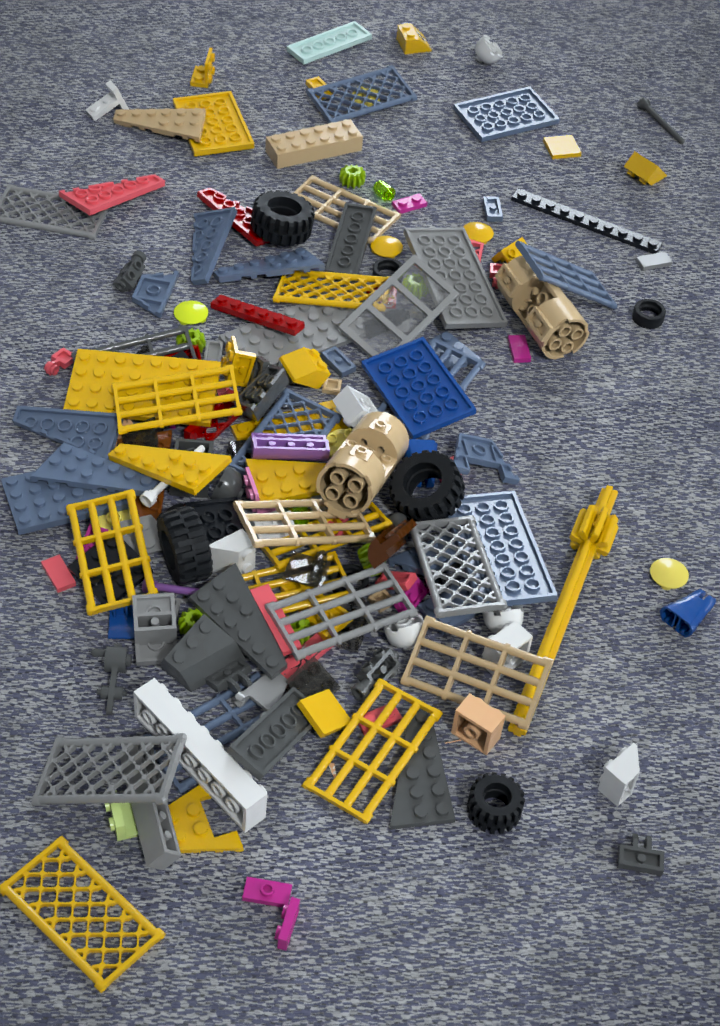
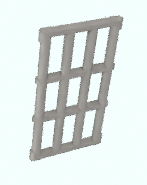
M385 562L375 569L372 567L347 577L342 576L341 579L313 589H306L305 592L277 602L273 601L265 604L267 613L272 618L296 661L329 647L339 646L345 641L369 632H376L380 628L406 618L411 619L418 616L414 605H412ZM381 572L388 579L355 591L351 585L353 582ZM345 586L349 592L347 595L319 604L315 598L317 595ZM393 587L397 593L395 596L365 606L360 599ZM306 599H309L313 606L279 619L275 612ZM354 601L359 608L330 620L324 612ZM399 602H403L407 608L405 611L378 621H374L370 614ZM316 614L322 620V623L292 634H288L284 627ZM364 616L368 622L367 625L338 635L334 626ZM326 629L332 637L300 650L294 644V641Z

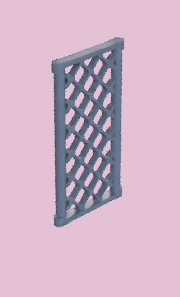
M393 65L320 87L306 89L307 95L328 124L352 119L409 101H417L416 94ZM381 75L385 80H379L376 77ZM367 79H368V80L372 81V83H371V84L364 83L363 80H367ZM387 79H392V80H395V82H394V83H390V82H387L386 80H387ZM376 82L382 84V86L378 87L373 84ZM356 83L359 87H352L350 84ZM384 85L391 86L392 89H386L383 87ZM361 86L368 87L369 90H363L360 88ZM343 87L346 91H340L337 88ZM371 89L379 90V93L371 92ZM393 89H402V92L393 91ZM329 90L333 92V95H327L324 92ZM348 90L356 91V94L348 93ZM381 92H386V93H389V95H388V96H384V95H381L380 93H381ZM358 93L366 94V96H358ZM335 94H340V95H343V97H342V98H338V97H335L334 95H335ZM393 94L399 96L400 98L394 99L390 96ZM371 95L376 97V99L372 100L367 97ZM348 96L353 98V100L349 101L345 100L344 98ZM324 97L330 99V101L326 102L321 99ZM381 98L387 100V102L381 103L377 100ZM356 99H358V100H362L363 103L360 104V103H356V102H354V101H355ZM332 100L339 101L340 104L336 105L331 102ZM365 102L373 103L374 106L368 107L364 104ZM342 103L350 104V107H344L341 105ZM352 106H357V107H360L361 109L355 111L354 109H351V107H352ZM329 107H333V108H337V110H336V111H331V110H328V108H329ZM344 110L347 111V114L342 115L341 113H338V111Z
M286 388L253 433H263L264 429L277 433L276 429L284 428L287 434L326 435L327 437L336 423H339L343 417L339 413ZM293 406H302L304 411L296 412ZM281 407H289L292 412L282 413L280 409ZM317 413L320 419L312 420L309 414ZM305 415L308 420L299 421L297 416ZM293 417L295 422L287 423L284 418ZM273 418H280L283 424L275 425L271 420ZM322 423L324 429H315L313 424ZM301 425H310L312 430L303 431ZM296 426L299 432L291 433L288 427ZM251 435L228 465L236 469L242 476L246 475L245 469L238 465L246 466V457L244 455L252 452Z

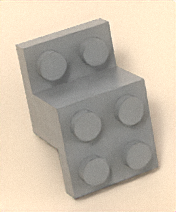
M174 593L132 595L136 666L158 665L177 644Z

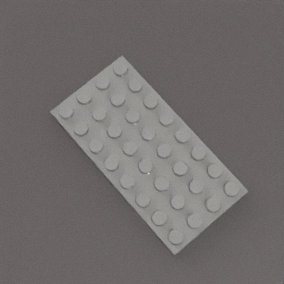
M464 227L404 229L403 234L412 254L419 257L459 292V296L439 314L444 329L506 327L508 321ZM420 271L436 308L448 295Z
M329 297V298H326V299H327V300H334L335 298H334V297ZM298 304L277 312L304 322L305 328L296 336L252 322L219 335V340L224 342V346H226L231 336H235L238 350L255 353L256 356H262L268 360L270 365L283 367L279 358L300 348L315 349L321 355V352L334 346L339 348L351 343L352 341L338 329V326L355 310ZM360 316L350 328L363 338L366 337L363 326L365 321Z

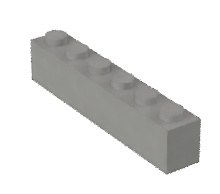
M141 745L134 746L130 750L129 755L134 756L142 749ZM153 748L149 750V755L155 754ZM144 754L135 763L137 765L142 764L148 759V755ZM128 755L120 758L121 764L128 760ZM153 763L149 764L142 770V773L148 774L155 768V765ZM130 764L123 770L124 775L134 770L135 765ZM137 773L130 778L129 783L134 784L141 779V773ZM160 773L155 774L149 779L150 784L155 783L161 778ZM145 782L136 788V793H143L149 787V784ZM162 784L156 788L157 793H160ZM168 802L162 805H156L155 803H131L146 867L165 870L182 856Z

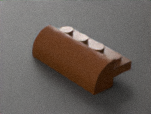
M405 519L396 527L394 524H391L370 543L368 559L374 569L389 559L406 543L403 537L417 525L413 519L408 522Z

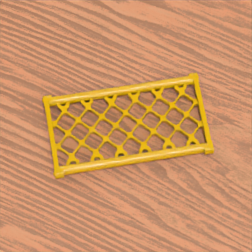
M295 270L293 274H289L291 275L289 278H287L288 275H282L272 300L273 303L283 302L357 309L362 304L360 301L366 300L376 291L373 288L380 287L390 276L381 277L312 270L304 273L303 271ZM317 278H325L324 280H321V281H318V280H317ZM334 279H337V280H342V281L334 282L333 280H334ZM350 281H358L357 283H354V284H351V283H350ZM367 282H372V283H375V284L367 285L366 283H367ZM330 283L331 285L324 286L323 284ZM337 288L338 290L331 291L330 289ZM391 288L373 304L379 312H385ZM370 291L371 293L365 294L363 292ZM296 294L301 295L300 297H293ZM314 295L318 296L317 299H316V298H309V297L314 296ZM334 297L335 299L327 300L326 298ZM347 298H350V299H351V301H343V300H344V299H347Z
M60 836L13 876L0 885V894L2 896L6 895L95 984L94 987L102 993L151 947L163 939L166 933L160 928H156L68 844L69 841ZM57 848L61 850L59 857L47 858ZM72 860L76 864L73 872H61V864L63 862ZM40 862L42 863V870L40 872H29ZM47 862H58V871L45 872V864ZM87 875L91 879L90 886L88 887L76 886L78 877ZM24 877V884L22 887H17L15 889L11 887L18 880ZM40 877V886L26 887L27 878ZM45 877H57V885L55 887H43V879ZM74 877L73 886L60 887V878ZM103 890L107 894L104 902L92 901V893L95 891ZM27 892H39V900L28 904L24 900L25 894ZM56 892L55 901L42 902V893ZM73 892L72 901L59 902V893ZM76 892H89V900L87 902H76ZM118 904L123 909L120 917L107 916V910L110 906ZM103 906L105 907V915L103 917H91V908ZM42 907H54V916L43 919L39 915L40 909ZM59 907H71V916L57 917V909ZM88 907V915L86 917H74V908ZM134 920L139 924L136 932L123 931V924L126 921ZM58 922H70V931L59 935L54 929ZM87 922L86 932H72L73 923ZM104 922L103 932H89L90 923ZM108 922H121V930L109 933L106 931V925ZM150 935L152 938L140 948L139 939ZM85 937V947L74 950L70 946L72 938ZM91 937H102L103 946L101 948H89L88 940ZM107 937H119L120 946L118 948H106L105 940ZM124 937H136L137 946L135 948H123L122 940ZM133 952L134 954L122 964L121 955ZM89 953H101L102 961L100 964L91 966L86 962L87 955ZM106 953H118L119 962L117 964H105L104 955ZM105 969H116L106 979L102 977Z

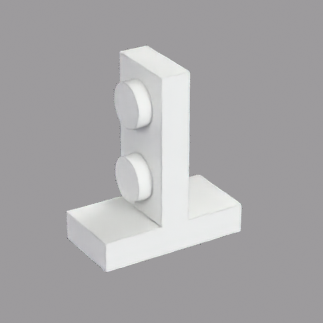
M111 80L106 83L110 92L85 109L93 120H98L117 105L121 109H129L118 88Z

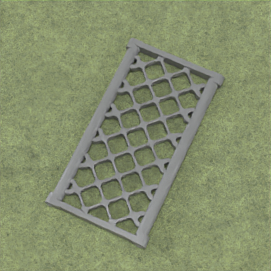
M8 184L0 199V211L4 213L0 216V223L95 240L109 209L98 212V214L93 216L83 211L74 213L72 210L78 208L75 206L69 207L67 205L69 202L59 197V193ZM10 192H15V194L8 196ZM23 194L30 195V197L22 199L20 196ZM39 197H44V198H46L45 200H42V201H37V200H36V199L39 198ZM14 198L19 199V201L11 202L10 200ZM55 199H56V200H61L60 203H57V204H53V203H52V201H54ZM34 201L35 203L27 205L25 202ZM49 203L51 206L44 208L41 205ZM23 204L25 207L16 208L15 206ZM60 206L66 207V209L58 210L57 208ZM39 207L40 210L32 211L31 208ZM8 208H13V209H14L13 211H10V212H6V211H5V209H8ZM52 209L56 211L55 213H52V214H48V213L46 212V211H49V210H52ZM28 210L30 213L22 215L20 212ZM70 212L72 215L65 217L62 214ZM44 213L46 216L39 218L36 215ZM14 214L19 215L16 219L9 218V216ZM81 215L87 216V218L79 219L78 217ZM60 216L61 219L53 220L52 217ZM29 217H34V218H35L32 222L25 220L26 218H29ZM73 218L77 220L76 222H73V223H69V222L67 221V220H70V219H73ZM46 219H49L51 221L48 224L41 223V221H44ZM91 221L93 224L86 226L83 223ZM61 222H65L67 224L64 227L57 226V224ZM76 225H81L83 227L80 228V230L73 229V227Z
M474 515L416 522L417 525L409 533L411 534L435 607L434 614L436 618L501 611L508 608L481 541ZM450 528H455L459 530V532L457 534H453L448 530ZM431 530H436L440 532V534L438 536H434L429 534V532ZM466 533L471 534L472 537L464 539L460 535ZM443 535H447L452 539L447 542L440 538ZM425 537L433 540L430 544L421 542ZM460 541L464 543V545L462 547H457L453 545V542ZM436 543H440L445 547L443 549H438L433 546ZM467 546L476 547L473 553L464 549ZM448 548H451L457 552L454 555H451L446 553L445 551ZM433 551L438 554L435 557L426 556L425 553ZM464 554L469 558L464 561L457 558V556ZM444 556L450 560L447 563H443L438 559ZM474 559L481 561L482 564L474 566L469 562ZM452 562H457L461 564V567L454 568L450 566V564ZM433 564H437L442 568L441 570L436 571L430 569V566H432ZM467 567L474 571L471 574H467L462 570ZM445 570H450L454 572V574L451 577L444 575L442 573ZM476 573L486 574V578L483 580L477 579L474 576ZM460 575L467 579L464 582H459L455 580V577ZM437 578H442L447 582L444 585L435 583L434 580H436ZM473 581L479 585L476 588H472L467 583ZM452 583L459 586V588L454 591L447 588V586ZM481 587L491 588V592L485 594L480 592L479 589ZM465 589L472 593L469 596H464L459 592ZM447 592L452 596L449 599L440 597L439 594ZM474 595H478L484 599L482 602H477L471 598ZM457 597L464 600V602L458 605L452 602V600Z
M177 733L176 735L74 739L56 737L32 797L31 804L32 806L94 803L166 804L187 735L185 733ZM175 744L173 753H172V755H170V754L168 753V751H169V750L173 747V745ZM141 745L142 749L134 756L129 755L130 750L134 746ZM154 745H161V750L152 756L149 755L148 752ZM121 746L122 750L111 757L109 753L114 747ZM77 747H83L82 753L74 758L71 756ZM95 747L103 748L99 754L91 757L90 753ZM64 748L65 751L59 755L61 749ZM147 754L148 759L140 765L135 763L138 758ZM163 754H167V760L159 765L155 763L156 759ZM108 755L109 760L101 766H97V761ZM124 755H128L129 758L127 761H125L120 766L116 764V761L118 759H120ZM67 756L71 758L67 764L59 767L58 763ZM85 756H89L90 760L80 767L77 765L78 761ZM153 763L155 765V768L148 774L142 773V770L149 764ZM114 764L115 769L108 775H104L103 770ZM134 764V770L127 775L122 773L126 767ZM73 765L77 767L73 773L65 776L64 772ZM95 765L96 769L87 776L83 774L87 768ZM168 765L166 774H164L162 770ZM57 766V771L52 774L54 767ZM120 773L122 778L111 785L109 780ZM137 773H141V779L134 784L129 783L130 778ZM157 773L162 774L158 781L150 784L149 779ZM79 774L83 776L82 780L75 785H71L70 781ZM101 774L102 779L91 785L90 780L96 775ZM59 775H63V780L52 786L51 781ZM147 782L149 787L143 793L137 794L136 788ZM87 783L89 788L84 794L77 795V789ZM104 783L109 785L103 794L96 793V790ZM128 783L129 787L123 794L116 793V789L119 786ZM49 784L50 789L45 793L47 785ZM65 784H69L70 788L64 795H58V789ZM162 784L160 793H157L156 788Z

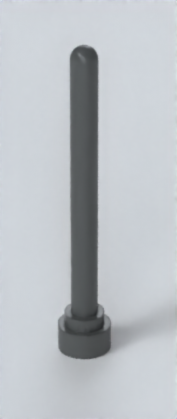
M646 97L638 101L637 106L641 110L647 111L680 144L685 142L651 107L650 101Z

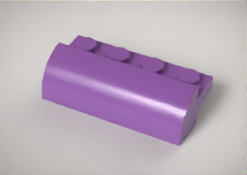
M251 433L252 459L324 462L329 460L330 447L326 435Z

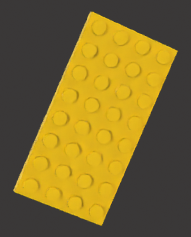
M77 349L63 409L116 413L112 383H124L149 379L155 376L162 377L187 373L189 371L222 367V364L219 361ZM220 375L194 379L195 385L219 382ZM191 379L159 384L158 390L192 386ZM154 385L118 391V397L155 392ZM217 389L197 392V398L214 397L217 394ZM193 393L160 398V404L194 400ZM156 399L120 405V411L157 406ZM215 404L199 406L200 413L214 411ZM193 407L162 412V417L167 419L196 414V409ZM158 413L124 419L155 421L159 420ZM212 419L183 424L211 427Z

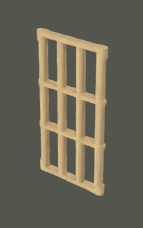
M311 175L308 180L293 192L300 197H304L312 206L318 208L315 212L314 220L321 221L336 229L339 222L321 214L325 211L341 218V211L329 207L334 203L344 208L345 201L338 199L341 195L362 205L377 207L378 212L392 217L388 221L377 215L375 216L374 222L384 226L381 229L375 226L372 227L371 232L375 233V235L369 237L368 244L370 245L371 242L377 237L382 236L401 217L399 212L380 206L369 199H364L346 191L344 188H339L323 181L314 175ZM315 183L335 192V194L331 196L309 185ZM304 190L327 201L323 204L300 193Z
M323 499L233 501V507L242 522L253 548L371 543L376 538L361 512L353 514V516H347V518H356L358 522L328 523L326 519L339 517L327 511H321L319 507L326 506ZM311 507L313 511L285 512L283 508ZM275 508L277 513L245 514L243 509ZM318 519L320 524L292 525L290 520ZM281 520L283 525L251 526L250 521ZM363 530L365 535L335 536L333 531ZM324 531L326 536L298 537L296 532ZM288 533L290 538L258 539L256 534Z
M426 615L400 684L418 688L437 695L442 700H450L461 704L466 697L450 692L454 680L487 691L484 702L488 705L492 695L495 694L529 706L525 719L500 710L502 714L506 715L505 721L518 725V728L528 730L554 659L531 654L511 647V644H503L472 633L471 630L465 631ZM432 627L463 638L460 650L426 639L425 635L428 628ZM469 641L502 652L498 664L465 653ZM421 646L455 657L456 660L452 670L418 658ZM509 654L543 666L544 670L541 678L539 679L505 667L504 663L507 655ZM462 660L494 671L491 682L487 683L459 673L458 670ZM415 665L448 677L445 689L409 677L413 666ZM500 674L536 686L533 699L496 686Z

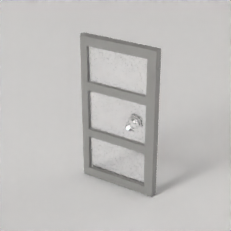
M413 254L338 326V329L371 358L413 341L459 296V292L419 257Z

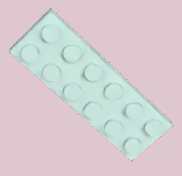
M356 21L288 45L287 52L304 65L371 40L372 34Z

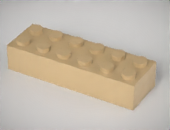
M348 119L266 137V153L275 167L280 169L362 151L363 136L352 120Z

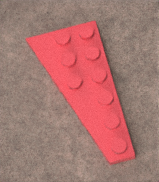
M153 174L137 177L134 181L124 179L121 180V183L114 184L112 181L89 185L88 189L77 187L73 188L71 192L60 190L59 197L86 214L95 215L100 211L107 210L164 187L165 180Z

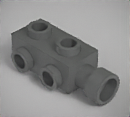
M136 250L131 256V261L125 264L117 278L113 280V285L120 292L131 291L136 287V281L141 278L142 272L146 267L143 264L146 260L144 252Z
M391 648L376 650L373 653V657L361 666V670L356 675L360 682H357L351 688L353 696L363 701L370 691L373 690V686L379 678L387 681L388 678L396 676L399 672L397 668L401 665L398 660L399 654Z

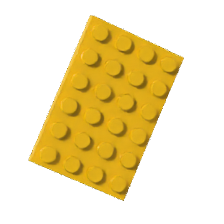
M231 91L173 98L175 109H206L200 142H195V139L192 138L188 139L194 157L254 149V141Z

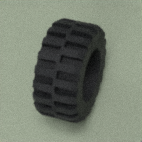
M280 190L268 191L255 199L250 225L253 232L266 242L269 241L271 244H279L280 246H294L295 244L304 243L311 236L315 212L311 203L296 193L292 194L289 191L282 192Z
M423 450L419 454L418 452L412 453L411 457H405L401 464L398 463L395 467L396 471L392 472L390 476L392 480L389 481L388 486L390 497L399 513L404 514L409 521L411 519L415 522L445 519L455 513V509L461 506V500L464 499L465 483L455 462L448 455L440 454L439 451L432 450V452H429L428 450ZM429 478L442 479L439 488L432 495L424 498L412 497L414 489L422 481Z
M190 506L162 512L157 518V533L162 554L173 581L177 585L186 586L208 579L213 572L212 554L198 513Z

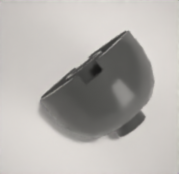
M227 466L210 499L230 497L240 499L245 490L242 488V475L236 469Z

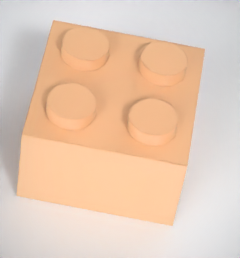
M469 693L455 710L451 733L487 755L501 737L506 715L486 704L481 698Z

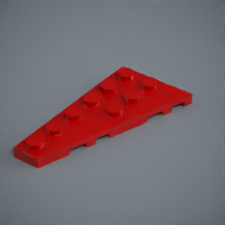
M212 188L197 192V197L212 210L235 207L238 212L232 227L257 247L269 243V241L266 242L263 238H259L252 230L250 221L253 208L249 206L245 208L240 205L239 201H231L226 198V195Z

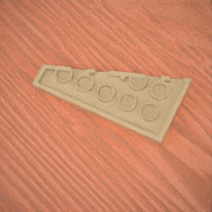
M206 109L115 110L113 121L115 124L131 128L136 126L139 127V130L145 131V129H150L153 133L172 137L178 135L182 136V139L188 140L192 138L195 139V142H200Z

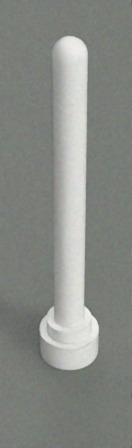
M200 445L193 452L203 453L205 447ZM160 482L154 489L146 490L140 495L142 504L149 508L157 502L158 495L168 484Z

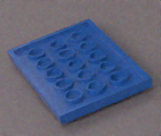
M424 337L361 361L362 368L396 417L403 423L412 439L419 438L476 414V407Z

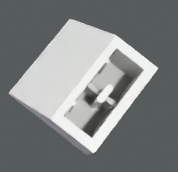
M635 743L628 748H622L614 760H608L603 767L604 773L599 778L600 785L598 790L617 807L632 794L640 773L638 749Z

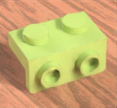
M104 803L106 812L110 811L111 817L108 818L111 831H115L117 841L139 836L131 803Z

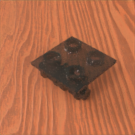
M155 417L144 420L143 422L155 421ZM157 428L128 432V434L122 435L123 444L158 447Z
M323 550L317 552L315 557L293 552L282 579L314 588L319 587L325 581L331 561H327V553Z
M315 656L285 681L287 683L286 692L294 686L305 697L327 689L332 694H335L341 688Z

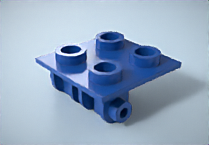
M133 605L110 610L108 639H135Z

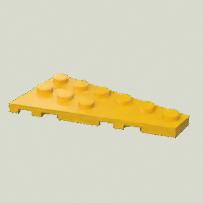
M122 443L108 453L109 460L194 496L232 462L229 455Z

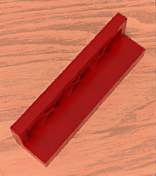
M228 389L223 395L233 394L234 391ZM232 401L218 403L214 405V411L229 409L234 405ZM227 416L228 420L222 423H218L219 418H214L211 421V427L189 425L184 429V439L196 440L197 438H205V440L214 441L239 416ZM208 428H217L215 433L206 432Z

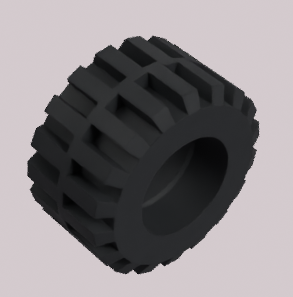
M492 772L489 776L486 773L483 774L482 778L478 777L475 783L472 784L466 809L467 813H469L470 821L474 819L473 825L475 827L480 825L481 831L485 832L488 829L490 834H495V831H499V834H504L505 829L509 832L513 826H517L521 818L525 798H523L524 791L520 790L521 785L518 782L514 783V778L511 776L507 778L505 777L506 774L501 773V775H497V772ZM497 798L502 800L506 806L496 808L490 806L485 800Z

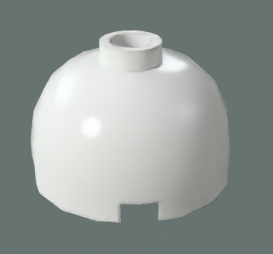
M483 35L476 43V58L480 63L494 64L503 57V53L495 42L489 41L490 37L487 35Z
M515 605L512 608L508 607L506 610L483 612L484 623L493 633L500 632L505 625H510L514 621L522 625L524 618L523 606Z
M418 614L415 618H406L383 627L387 640L397 648H403V650L414 649L424 620L422 615Z

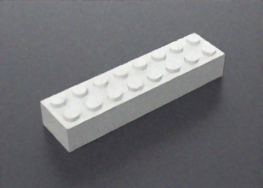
M153 678L133 691L134 715L153 736L176 735L177 733H185L187 735L179 764L245 833L266 818V789L253 780L249 771L242 769L238 762L224 750L220 741L214 740L210 736L208 729L203 725L201 726L196 721L194 715L182 707L178 698H173L169 694L167 687L163 683L160 684ZM174 744L173 747L168 751L171 755H172V753H173L175 744Z

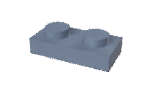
M483 197L486 221L502 222L503 213L499 197Z
M336 346L321 352V358L341 378L356 371V365Z

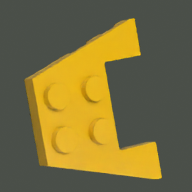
M200 785L168 805L180 852H242L244 847L237 830L214 837L201 801L211 799L212 797Z

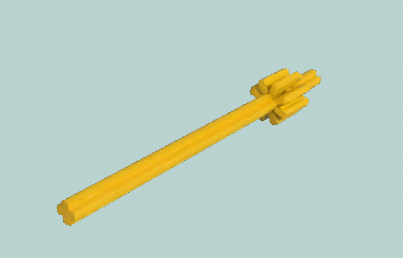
M607 485L606 488H602L596 505H589L587 510L582 508L578 513L569 536L571 548L578 550L537 656H546L555 660L593 559H599L601 555L607 556L610 552L619 528L617 516L610 515L618 495V491L613 490V486ZM533 663L529 675L540 679L544 667ZM525 683L521 695L533 699L537 687ZM517 703L513 715L525 719L529 706ZM510 723L508 726V731L513 732L514 735L519 737L521 735L526 736L528 731L518 728V725Z

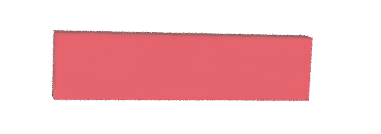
M269 584L251 589L250 592L283 656L292 654L265 609V604L273 601L277 602ZM282 608L275 611L279 619L286 617ZM290 624L284 626L288 634L294 633ZM294 641L297 649H302L300 641Z

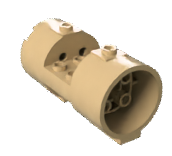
M523 256L516 257L507 264H502L495 274L497 287L545 356L555 360L563 358L564 354L570 352L574 354L588 339L589 325L563 291L557 286L540 281Z
M371 412L363 416L317 477L316 489L317 493L320 492L324 504L328 507V513L345 520L347 516L364 512L408 449L409 435L403 423L395 416L386 412Z

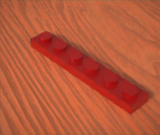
M219 295L210 302L211 309L296 336L305 328L304 322L296 318L269 311L268 309L229 298L225 295Z

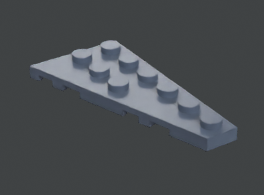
M17 406L12 419L16 426L60 444L65 442L109 460L108 453L115 448L119 436L116 413Z
M65 442L30 476L31 482L44 480L48 481V484L54 485L56 482L66 483L68 487L90 490L103 488L107 489V492L115 493L116 490L126 491L133 489L136 496H140L146 490L154 489L160 483V481Z

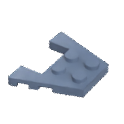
M459 433L453 461L460 474L468 475L470 472L469 464H476L485 468L498 469L503 483L518 484L520 481L517 475L514 476L511 472L513 468L510 464L503 461V454L493 440Z

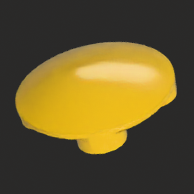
M470 222L463 226L471 240L484 243L485 245L493 238L494 232L492 228L485 223Z
M379 236L370 245L372 253L386 258L394 259L403 250L401 241L392 236Z

